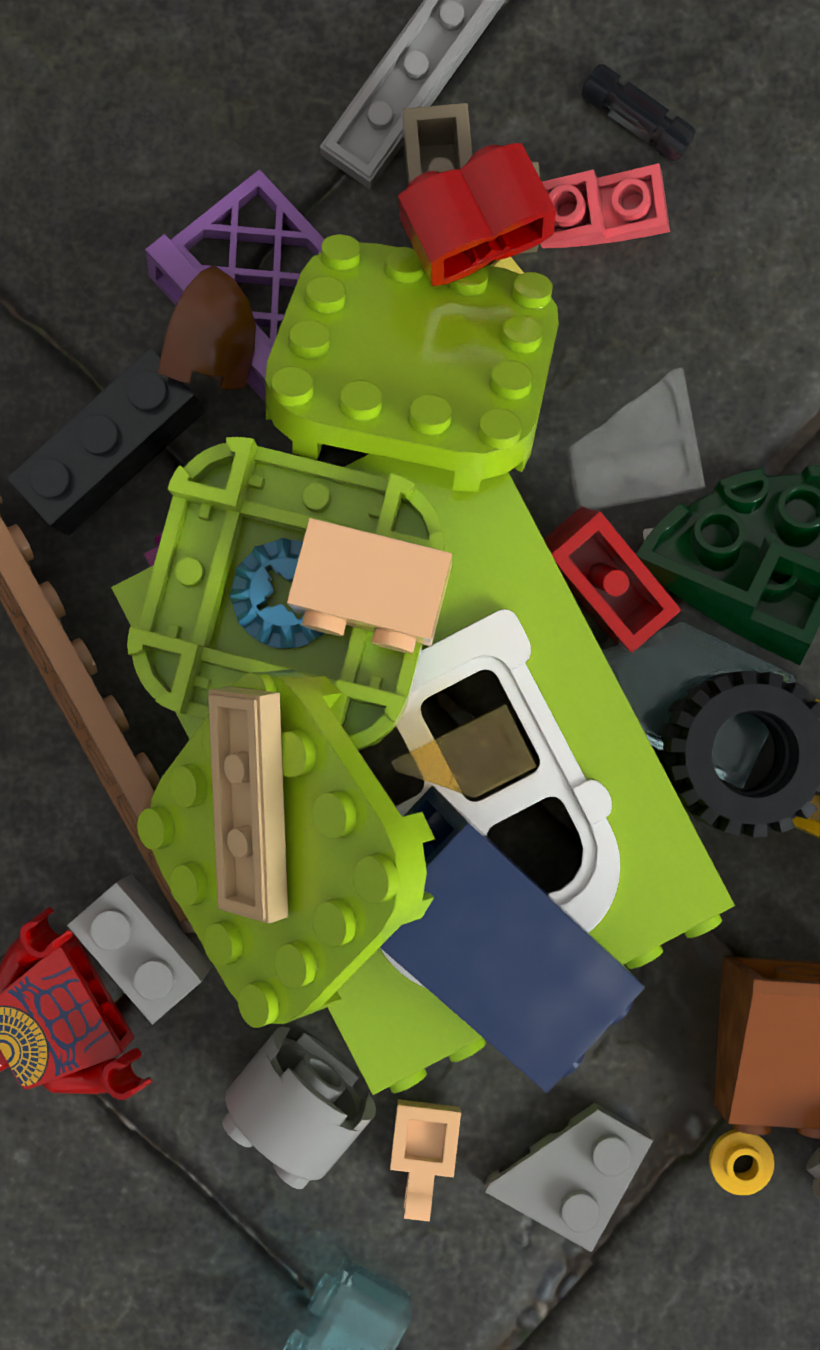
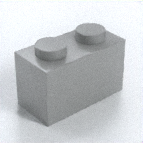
M132 873L116 882L67 925L152 1025L199 985L213 968Z

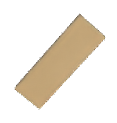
M231 686L209 689L218 908L269 924L288 917L280 692Z

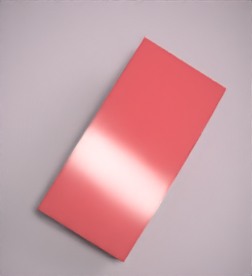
M659 163L598 178L593 169L542 182L556 208L554 234L540 243L542 248L588 246L670 232L663 176Z

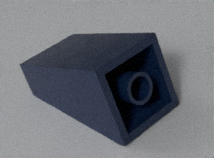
M432 785L404 816L423 812L435 838L423 843L427 870L424 891L433 895L434 899L421 919L401 925L380 948L541 1089L548 1093L562 1077L570 1075L577 1069L584 1058L585 1052L610 1025L618 1023L627 1015L633 1000L645 986Z

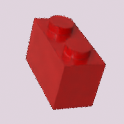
M581 506L544 539L571 593L608 637L627 651L633 653L681 611L679 606L601 511Z

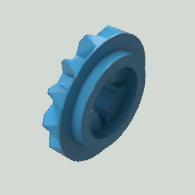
M281 538L277 541L255 546L243 562L236 567L230 598L237 621L249 635L265 645L281 649L297 648L310 644L324 634L323 632L302 626L303 617L298 619L293 611L289 612L282 604L275 605L272 608L267 606L263 610L259 608L267 603V598L275 592L271 584L273 579L268 571L274 569L278 576L282 575L288 582L293 581L303 542Z

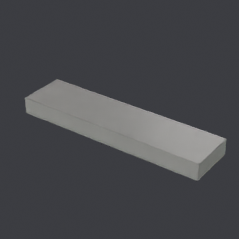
M423 0L320 145L321 156L371 190L403 146V108L432 105L506 0Z

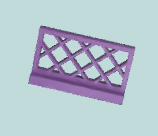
M259 169L170 240L164 234L147 247L145 252L149 277L175 305H177L185 288L199 272L211 267L201 265L188 251L203 238L230 240L229 267H216L234 278L236 282L272 285L271 313L252 312L256 324L255 349L247 379L248 385L266 403L265 378L267 360L277 336V328H280L285 315L278 314L279 286L296 287L301 274L280 272L281 245L308 247L314 255H317L321 252L322 242L325 239ZM259 195L276 213L275 229L238 226L239 209ZM231 217V225H221ZM282 220L292 231L282 230ZM237 241L274 244L273 271L236 268ZM259 326L270 327V338ZM323 444L321 451L324 450L328 445Z

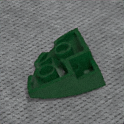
M808 465L800 474L766 476L764 469L759 468L722 479L717 483L712 493L698 499L688 507L681 502L671 510L646 537L636 555L661 585L690 606L750 642L800 666L820 626V465Z

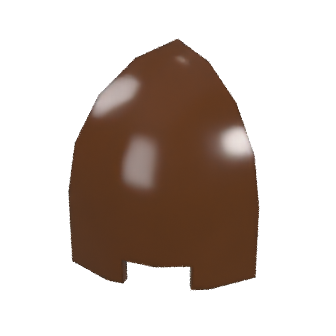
M215 265L199 272L185 288L174 308L165 335L157 373L190 384L192 372H198L220 381L221 389L245 388L254 355L256 324L249 299L234 278Z

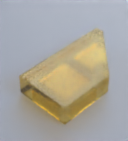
M501 705L391 760L396 772L410 775L474 798L537 767L507 705Z

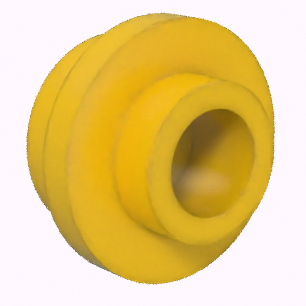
M734 1129L725 1132L715 1141L710 1151L709 1165L712 1175L723 1189L735 1195H751L763 1189L770 1181L774 1171V1156L771 1148L760 1135L746 1134ZM742 1155L753 1157L752 1167L744 1173L733 1171L734 1162L738 1157Z

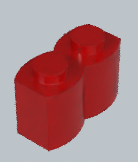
M522 143L486 146L474 153L467 164L461 169L448 170L441 173L439 171L425 172L414 178L406 190L398 195L400 221L432 287L448 284L469 276L493 260L505 259L527 251L554 234L556 208Z

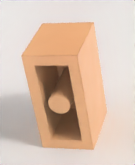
M309 518L287 603L294 612L304 614L301 624L304 627L327 634L343 636L345 627L348 625L374 632L371 641L374 645L413 654L416 643L427 646L432 645L452 568V553Z

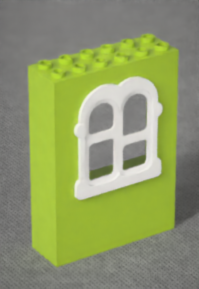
M368 454L345 466L346 468L386 478L390 477V473H394L415 483L416 488L427 497L435 508L444 530L445 552L452 553V568L431 646L422 645L409 700L401 719L396 725L424 779V787L418 795L395 806L401 816H404L433 785L487 836L489 829L496 823L550 796L557 797L564 804L578 831L583 850L581 865L574 878L560 890L548 894L622 964H626L628 969L638 968L655 960L663 953L661 944L682 933L687 938H693L717 927L722 922L720 914L734 907L735 904L509 472L481 480L479 492L452 490L455 471ZM244 518L209 648L317 676L325 675L333 680L340 679L353 630L352 626L346 625L343 636L324 633L310 644L297 648L281 649L257 641L238 623L230 598L236 567L243 562L255 546L264 545L281 538L303 542L305 536L303 532ZM154 565L111 587L131 627L137 628ZM271 569L268 573L273 579L271 584L275 592L267 598V603L259 607L260 610L267 606L272 608L275 605L282 604L289 612H294L287 603L292 582L285 580L282 575L278 576L275 570ZM294 612L298 619L303 617V614ZM481 670H490L498 677L539 757V766L532 774L479 801H470L462 794L421 714V705L428 697ZM176 712L190 740L204 720ZM380 947L337 990L342 999L328 1006L372 1095L388 1087L392 1093L407 1090L425 1078L427 1075L426 1067L447 1056L451 1062L461 1061L472 1056L486 1045V1041L481 1035Z

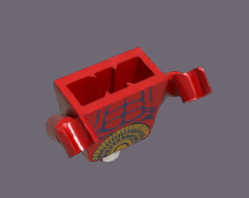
M47 907L22 926L20 936L9 946L0 963V1072L10 1067L18 1083L25 1090L43 1085L51 1093L93 1095L109 1093L118 1100H126L152 1083L150 1077L146 1079L139 1078L132 1070L131 1063L141 1058L142 1053L139 1048H133L122 1056L114 1058L121 1054L135 1037L78 938L73 936L70 929L61 935L51 929L48 923V916L54 910L51 907Z

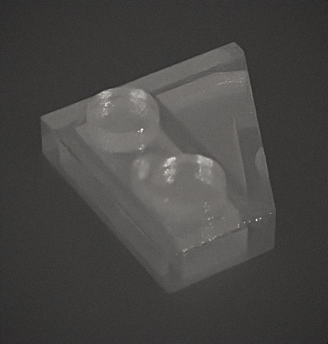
M683 368L670 371L661 381L637 399L629 402L613 414L608 421L597 429L592 430L568 449L567 456L577 509L583 506L597 510L700 491L705 487Z

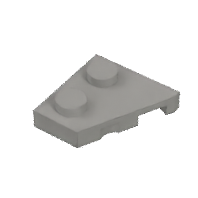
M594 1102L571 1118L565 1129L558 1133H549L530 1146L531 1152L501 1173L497 1169L488 1175L484 1182L485 1193L592 1252L653 1140L648 1132Z

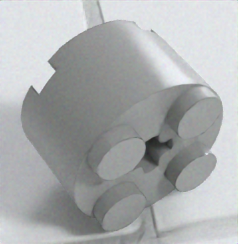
M279 1027L226 1090L225 1101L229 1112L223 1118L222 1125L235 1142L244 1147L254 1146L261 1154L273 1162L276 1173L285 1183L293 1188L303 1189L310 1180L321 1179L328 1173L374 1118L376 1107L370 1093L361 1101L352 1088L359 1077L333 1050L306 1033H303L297 1042L286 1038L290 1028Z

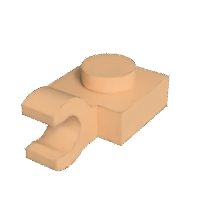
M398 1099L390 1170L408 1172L404 1199V1219L430 1222L435 1175L454 1177L461 1118L459 1106Z

